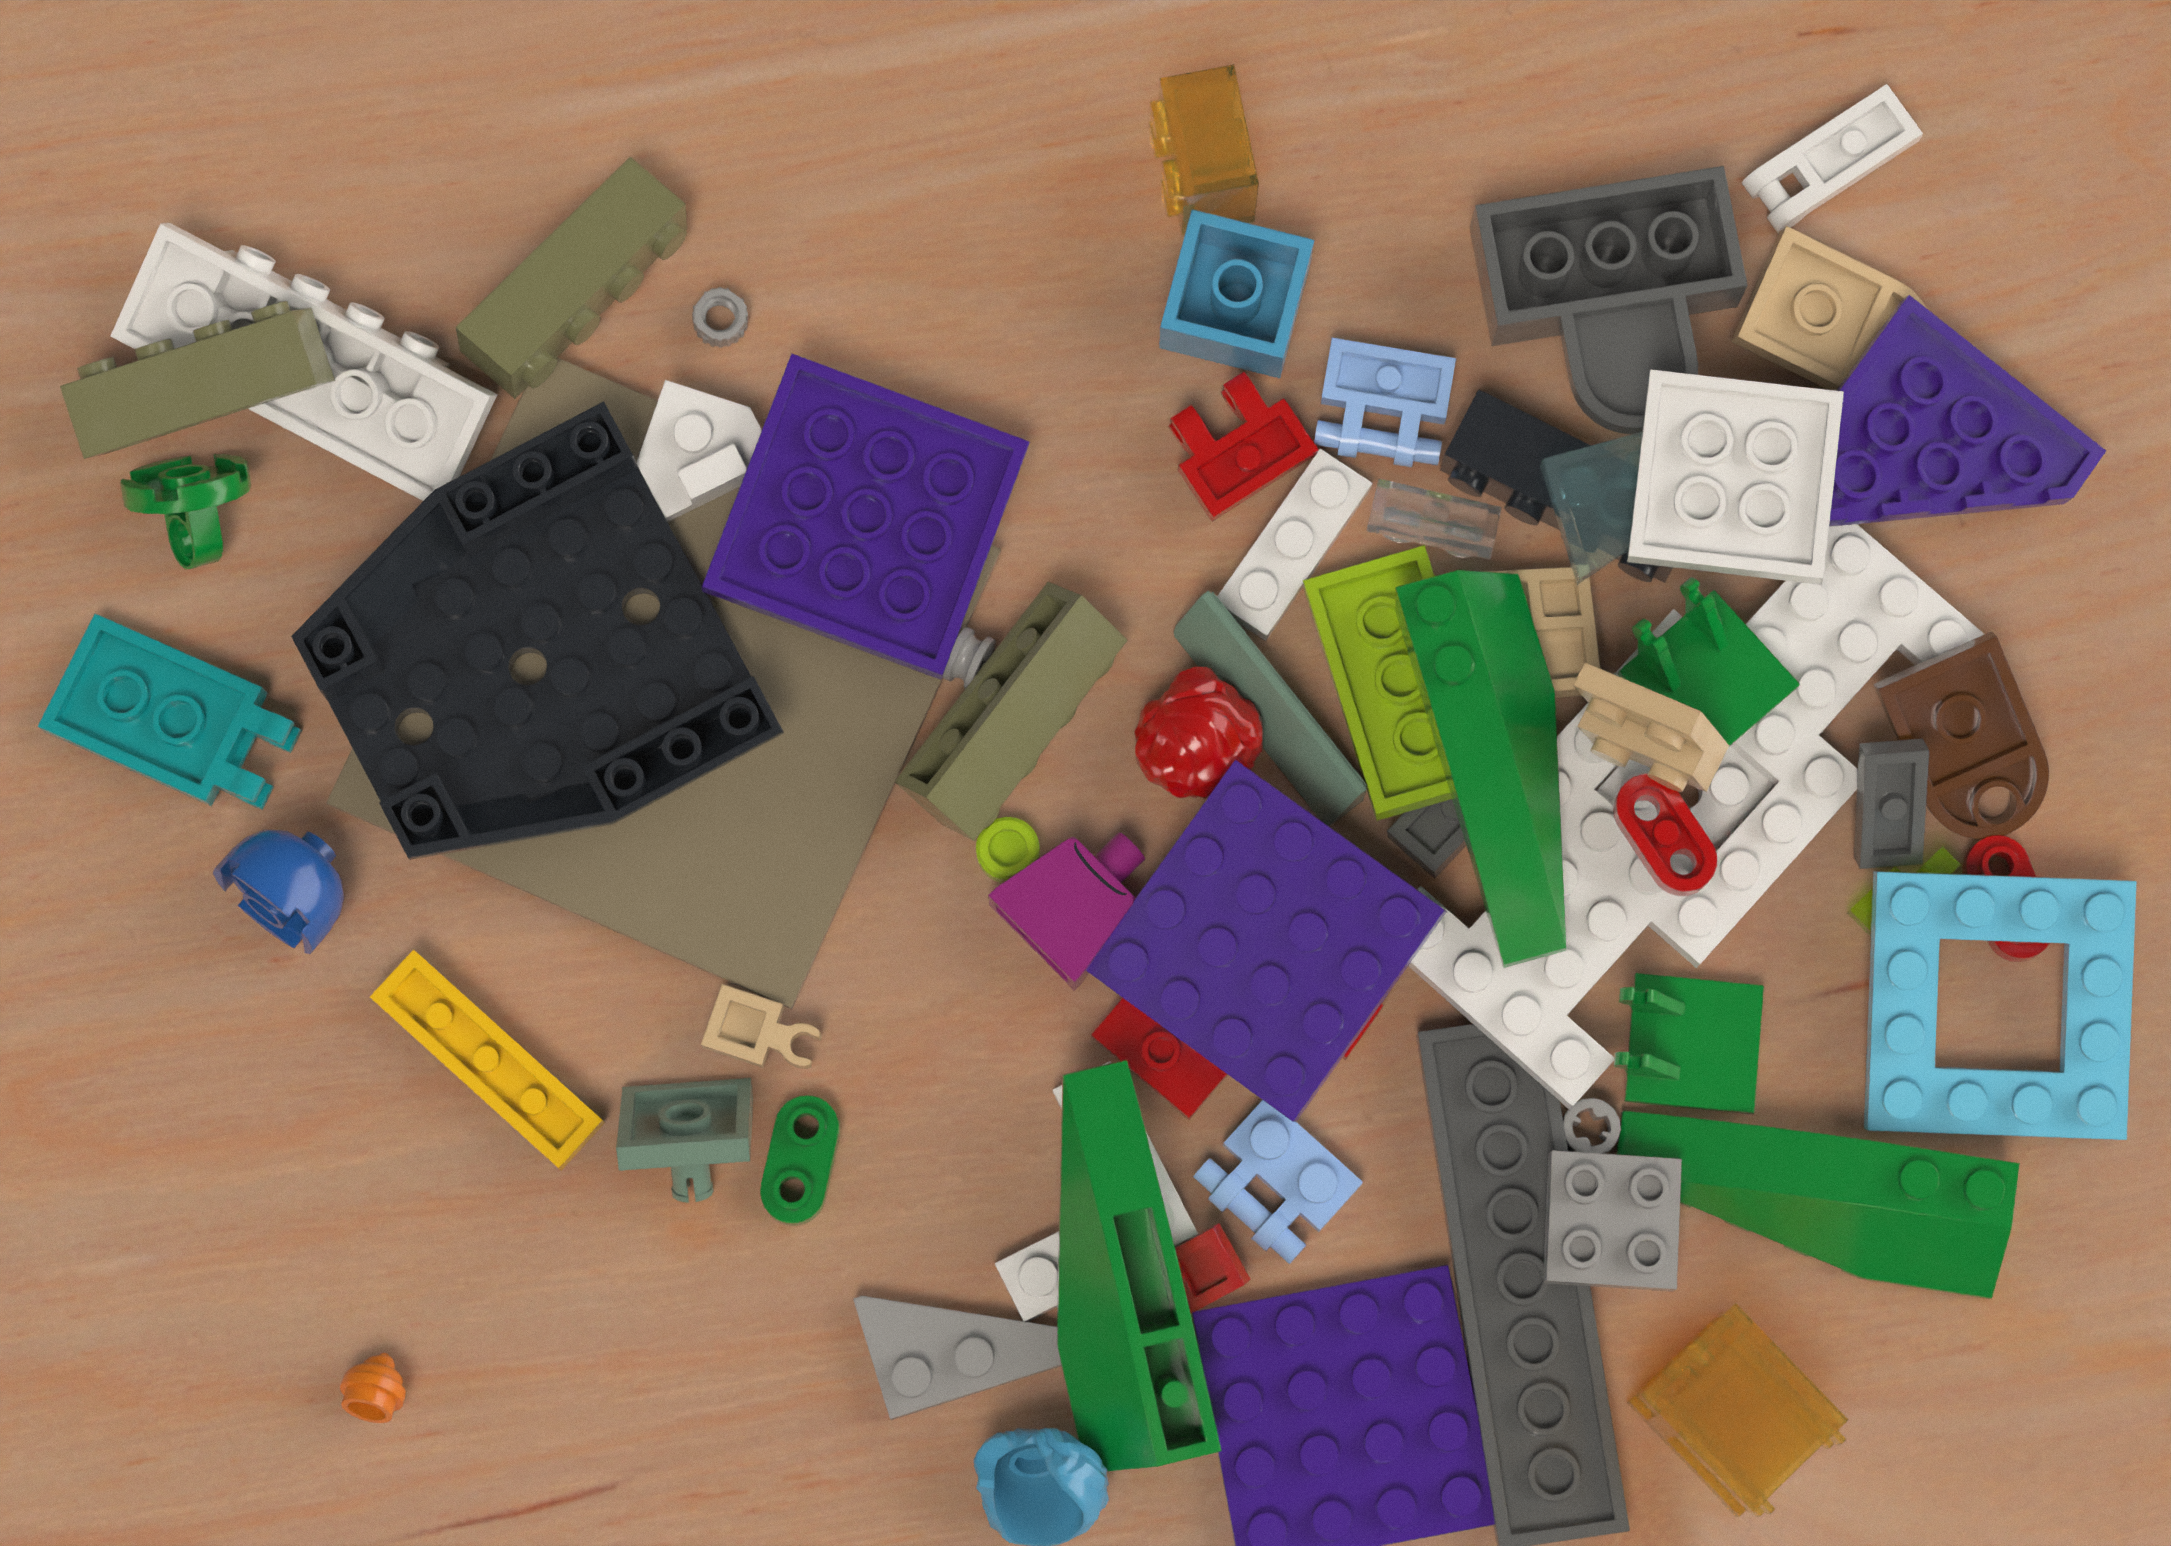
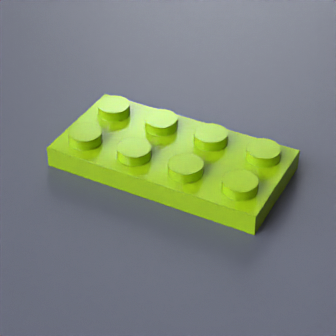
M1425 545L1303 580L1304 592L1364 782L1367 784L1366 789L1376 821L1452 799L1395 612V587L1434 577Z

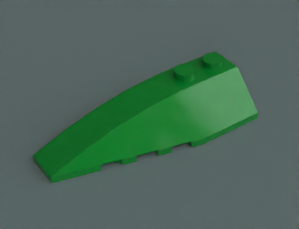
M1456 570L1395 587V612L1503 968L1566 951L1555 690L1519 575Z
M1622 1111L1621 1131L1618 1138L1616 1155L1682 1159L1680 1204L1689 1208L1694 1207L1723 1219L1725 1223L1747 1232L1751 1231L1784 1245L1787 1249L1806 1257L1811 1256L1842 1269V1272L1862 1280L1992 1299L2012 1229L2020 1163L1822 1133Z

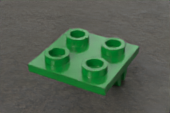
M1690 577L1680 586V591L1686 599L1685 615L1658 638L1651 632L1652 624L1648 620L1642 618L1632 627V632L1638 640V655L1620 669L1617 674L1623 679L1701 711L1730 747L1800 686V683L1715 590L1711 591L1706 597L1703 596L1698 589L1699 581Z
M1635 973L1633 987L1620 988L1619 1002L1631 1007L1628 1052H1615L1614 1067L1624 1069L1626 1072L1624 1102L1753 1115L1755 1111L1764 986Z

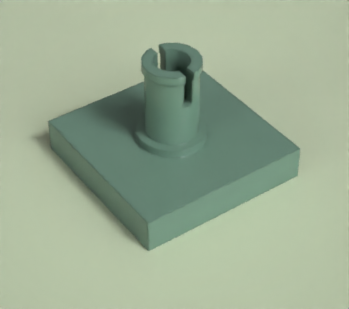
M751 1078L622 1087L616 1144L619 1171L671 1167L673 1185L671 1191L674 1199L689 1203L688 1187H690V1178L693 1179L695 1202L709 1198L714 1192L709 1164L750 1161L753 1117Z

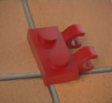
M1245 372L1223 384L1225 390L1221 391V395L1231 411L1243 422L1241 426L1215 441L1192 405L1171 417L1170 421L1172 423L1168 426L1181 447L1191 456L1179 464L1178 472L1212 522L1315 457L1319 451L1286 400L1283 398L1268 408Z

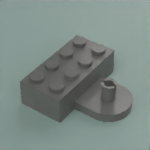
M1724 166L1475 205L1470 233L1491 346L1561 336L1569 383L1577 404L1595 423L1617 433L1642 434L1650 370L1698 375L1697 353L1689 315L1736 308L1748 286Z

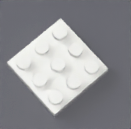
M1650 370L1627 562L1821 585L1824 578L1844 392Z

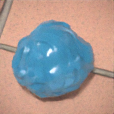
M1017 1428L1014 1431L998 1432L985 1440L973 1460L974 1468L978 1475L976 1489L981 1493L982 1506L989 1525L1009 1543L1026 1546H1055L1068 1542L1086 1533L1098 1519L1100 1511L1106 1507L1109 1501L1107 1492L1109 1485L1108 1469L1102 1464L1098 1454L1079 1442L1066 1431H1059L1057 1428H1044L1040 1430Z

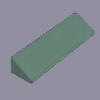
M1208 590L1175 626L1173 631L1174 637L1198 667L1211 668L1220 680L1233 686L1244 699L1250 700L1255 705L1263 725L1264 737L1262 748L1316 816L1328 826L1334 824L1364 800L1367 784L1214 592L1210 593Z

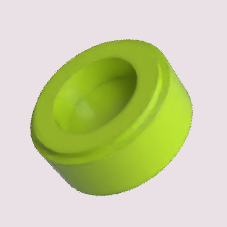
M1002 817L995 819L990 826L982 830L977 838L976 856L978 864L989 878L1004 883L1039 859L1040 845L1035 831L1029 824L1018 818Z

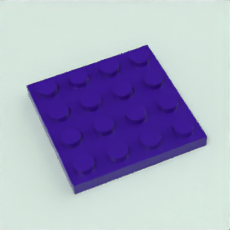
M791 353L704 579L702 592L941 680L1030 442Z
M1235 760L1134 900L1133 905L1086 971L1292 1122H1296L1447 911Z
M1448 1265L1205 1309L1192 1313L1198 1349L1221 1446V1452H1218L1235 1546H1385L1495 1525L1478 1415Z

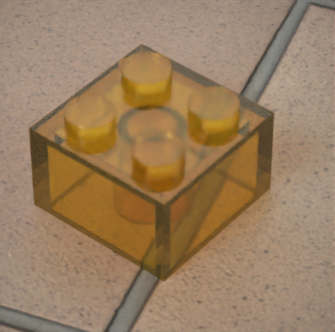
M1234 64L1159 78V100L1149 102L1151 121L1148 122L1155 159L1166 157V160L1161 161L1163 180H1160L1166 216H1178L1181 235L1186 233L1192 209L1245 223L1255 222L1259 181Z

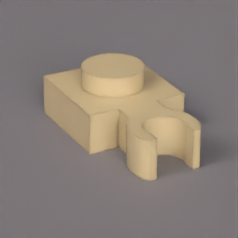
M722 984L701 1046L704 1049L764 1068L769 1051L771 1050L780 1053L790 1065L800 1069H808L812 1067V1061L796 1056L792 1052V1044L799 1036H810L821 1041L822 1036L817 1028L809 1024L796 1023L790 1026L780 1024L779 1022L784 1011L783 1004Z

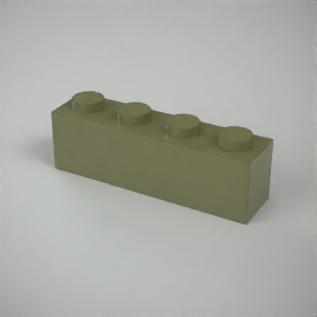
M629 157L456 326L460 352L514 399L528 386L533 389L537 388L552 374L557 365L556 358L571 343L580 345L594 333L600 323V315L615 300L622 303L634 294L643 281V272L658 257L666 260L680 248L687 236L686 204L633 158Z
M288 301L279 302L252 311L251 315L254 323L232 330L230 321L225 320L195 329L193 334L196 342L176 349L170 338L135 349L138 361L120 367L116 366L114 357L78 367L80 380L61 385L60 388L83 458L105 455L335 381L312 308L291 311Z
M1047 582L894 782L941 825L975 841L982 830L990 826L997 818L1001 805L1021 779L1033 771L1040 754L1059 729L1071 721L1077 706L1095 682L1110 670L1115 656L1127 642V639L1082 595Z

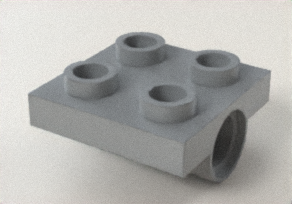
M1555 1150L1549 1152L1543 1283L1668 1292L1677 1290L1682 1159Z

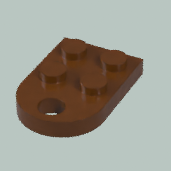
M1992 631L1874 683L1897 741L1923 739L1929 749L1926 807L1943 826L1960 836L1973 839H1983L1994 835L2004 836L2019 829L2037 812L2044 800L2048 787V760L1998 637ZM1993 787L2008 789L2011 801L2004 814L1996 818H1986L1980 815L1978 804L1985 791Z

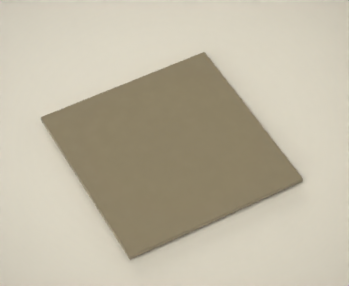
M556 358L557 365L547 380L537 388L533 389L528 386L524 390L491 458L492 460L604 401L637 463L658 401ZM740 487L668 522L701 585H703ZM992 545L959 634L968 626L1001 554V549ZM706 593L750 675L754 676L784 734L613 825L440 855L792 1009L895 786L894 781L900 775L938 692L943 677L941 680ZM649 594L635 595L627 602L624 616L635 625L649 624L657 617L660 603L654 596ZM535 653L521 655L512 666V678L522 685L535 684L544 677L547 663L542 656ZM412 713L406 716L399 725L398 734L400 740L408 745H419L425 742L433 731L432 718L423 713ZM352 748L326 803L331 807L395 834L379 804L381 801Z

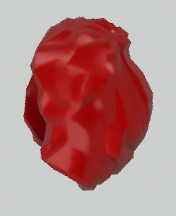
M1192 667L1175 676L1169 690L1160 699L1151 700L1146 703L1145 707L1141 710L1140 720L1134 731L1136 740L1135 755L1138 766L1151 783L1161 786L1176 798L1192 797L1195 799L1200 797L1205 799L1210 796L1235 760L1249 770L1254 767L1255 760L1262 752L1264 732L1261 716L1250 700L1244 699L1233 686L1220 680L1211 668Z

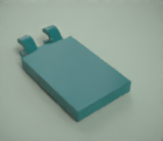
M94 614L38 724V727L45 733L211 807L219 791L222 790L263 810L274 787L265 783L266 780L241 768L256 737L291 753L302 732L300 728L293 726V721L261 708L268 694L261 686L97 614Z

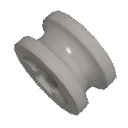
M965 627L957 637L943 674V679L950 682L954 678L962 679L965 689L993 654L996 646V640L989 636L984 640H978L974 636V629Z
M1595 1098L1582 1099L1576 1102L1562 1117L1567 1148L1570 1152L1606 1154L1618 1141L1621 1131L1620 1119L1614 1108L1605 1101ZM1582 1112H1589L1593 1121L1604 1119L1608 1132L1603 1131L1599 1135V1138L1604 1142L1597 1146H1591L1587 1137L1576 1138L1572 1125L1578 1126L1581 1123V1119L1576 1115Z

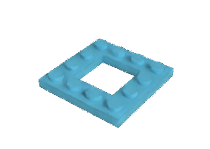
M1873 871L1864 1129L1868 1131L2127 1140L2137 881ZM1940 939L2064 943L2059 1071L1935 1067Z

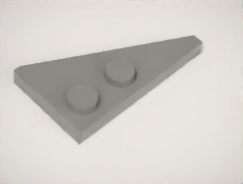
M867 1296L853 1299L890 1420L1061 1367L1056 1344L1057 1327Z

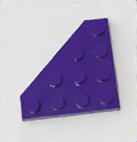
M1908 295L1898 304L1836 390L1843 391L1844 393L1829 527L2063 505L2075 497L2106 450L1922 304Z

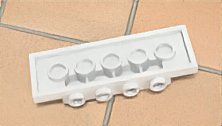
M161 223L111 337L134 349L171 338L176 349L196 342L193 334L195 329L225 320L230 321L232 330L254 323L251 315L252 311L272 304L288 301L291 311L312 308L335 381L249 408V410L422 501L435 489L460 477L497 397L496 393L448 369L450 364L436 357L440 347L430 339L410 331H405L401 339L381 328L385 318L378 312L353 302L349 304L346 310L327 300L330 289L323 283L302 274H295L291 281L273 272L272 269L276 261L262 251L245 245L240 246L238 253L233 250L223 251L171 223Z

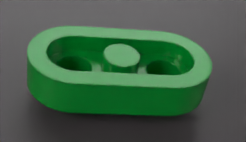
M806 1095L793 1098L783 1105L776 1116L761 1182L760 1195L762 1203L770 1216L785 1225L797 1226L812 1221L821 1212L826 1201L840 1137V1123L834 1109L821 1098ZM805 1116L813 1117L819 1123L818 1132L809 1139H802L795 1134L796 1122ZM788 1180H799L805 1186L804 1195L797 1202H787L781 1197V1187Z

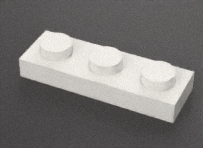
M1322 449L1318 451L1217 596L1239 624L1265 641L1269 638L1302 590L1303 580L1311 577L1370 492L1372 482Z

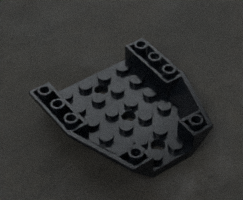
M604 401L435 489L291 636L317 687L332 708L381 802L379 804L409 860L613 825L784 734L754 676L750 675L705 592H702V585L641 475L635 458ZM638 594L652 595L660 603L657 617L646 625L632 624L624 616L627 602ZM527 653L538 654L547 663L544 677L532 685L519 684L512 678L511 673L516 659ZM412 713L426 714L433 721L432 734L425 742L419 745L403 743L398 734L401 721Z

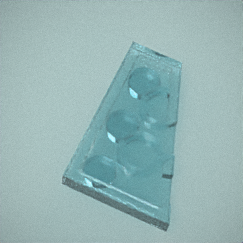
M1642 432L1542 459L1540 467L1577 585L1629 550Z

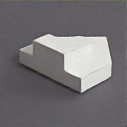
M665 380L636 464L665 519L669 522L740 487L762 430L750 407Z

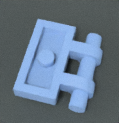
M1332 338L1321 404L1345 408L1343 424L1318 420L1314 444L1338 449L1337 455L1356 458L1357 452L1394 458V465L1412 467L1414 461L1438 466L1442 441L1418 437L1420 421L1445 424L1456 358ZM1364 411L1401 417L1399 432L1392 433L1362 428Z
M1263 1100L1223 1143V1146L1241 1163L1228 1174L1209 1158L1193 1176L1211 1193L1208 1198L1210 1202L1221 1212L1228 1208L1255 1233L1251 1238L1265 1251L1271 1247L1289 1264L1306 1247V1244L1288 1229L1296 1218L1300 1215L1315 1230L1320 1232L1363 1183L1297 1122H1292ZM1256 1176L1284 1201L1273 1214L1245 1190Z

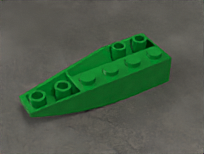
M1127 1060L1062 1074L1056 1344L1078 1441L1098 1454L1102 1464L1108 1469L1107 1471L1159 1467L1221 1452L1178 1258Z

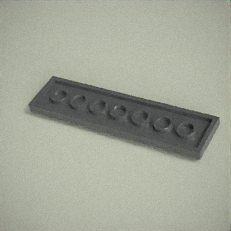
M1474 1024L1418 1032L1416 1038L1467 1360L1478 1415L1497 1546H1534L1628 1532L1630 1527L1590 1286L1543 1283L1548 1153L1552 1150L1568 1151L1560 1101Z

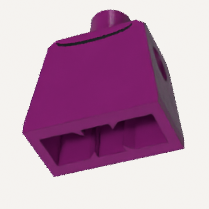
M1118 832L1094 856L1075 837H1071L996 887L988 895L989 906L1075 991L1088 976L1089 972L1086 970L1134 903L1135 897L1121 883L1146 859L1141 851L1121 832Z

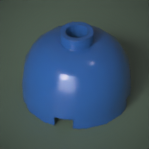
M262 830L249 835L232 848L213 871L215 879L225 892L234 883L243 893L244 899L238 906L270 934L292 948H295L303 939L304 951L307 954H311L328 935L341 913L345 897L342 880L330 864L336 858L335 852L321 838L308 831L302 838L285 830Z

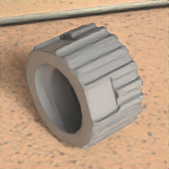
M722 287L712 288L707 292L705 291L701 299L693 306L692 319L694 330L697 331V337L702 338L703 343H708L712 347H729L732 343H737L738 339L744 336V331L748 328V312L744 299L732 293L729 288L722 289ZM715 306H724L733 312L735 319L729 328L714 330L706 322L708 310Z

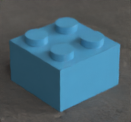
M1192 209L1160 326L1159 348L1280 379L1311 264L1314 240Z

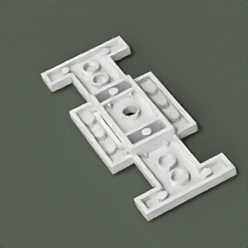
M1857 524L1829 527L1824 578L1821 585L1785 581L1746 624L1800 683V686L1727 749L1707 792L1697 788L1699 794L1698 803L1689 809L1717 850L1716 871L1712 879L1702 890L1689 896H1676L1662 890L1655 883L1616 824L1613 806L1618 792L1632 777L1648 774L1649 767L1629 760L1626 767L1618 766L1597 791L1595 790L1617 765L1593 754L1590 751L1593 743L1577 727L1589 703L1557 736L1566 951L1503 968L1486 911L1469 929L1423 887L1420 886L1418 888L1419 892L1445 909L1447 913L1411 961L1409 967L1569 1110L1614 1061V1057L1567 1016L1648 926L1697 968L1857 790L1858 769L1819 736L1896 649L1914 665H1917L1984 635L1982 631ZM1673 609L1652 632L1653 635L1658 638L1680 620L1682 616ZM1638 648L1614 675L1619 676L1617 674L1618 671L1638 655ZM1643 800L1635 803L1634 810L1640 819L1649 821L1656 818L1657 811L1651 802ZM1676 854L1670 859L1671 867L1676 873L1685 875L1692 872V862L1687 856Z

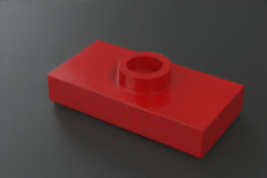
M1124 998L1120 1000L1091 1034V1038L1118 1061L1127 1060L1131 1072L1188 1120L1192 1118L1228 1075Z

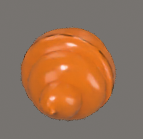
M384 1352L380 1355L369 1357L362 1364L354 1365L344 1374L340 1385V1391L344 1395L341 1406L347 1413L364 1421L387 1423L391 1421L394 1411L400 1410L403 1407L406 1390L402 1386V1376L394 1369L395 1362L391 1356Z

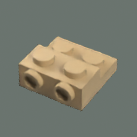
M1584 663L1573 686L1589 703L1577 727L1593 743L1590 751L1598 757L1620 767H1626L1629 760L1650 768L1647 774L1648 777L1675 791L1683 792L1686 784H1689L1707 792L1729 745L1705 715L1697 709L1593 665Z

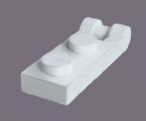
M1886 84L1754 170L1743 180L1742 185L1753 199L1760 197L1770 211L1767 217L1768 221L1776 232L1779 233L1786 226L1791 228L1807 214L1919 142L1923 133ZM1791 173L1794 174L1804 190L1793 197L1789 196L1780 183L1782 179Z

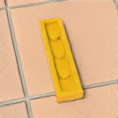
M414 949L370 996L378 1006L559 1170L562 1171L605 1124L598 1115Z

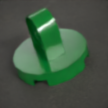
M213 454L215 466L192 464L191 456H182L135 468L130 471L131 480L121 479L120 481L124 507L131 512L164 514L171 550L177 562L184 569H193L218 562L223 553V540L217 506L240 498L248 493L251 488L248 462L241 456Z

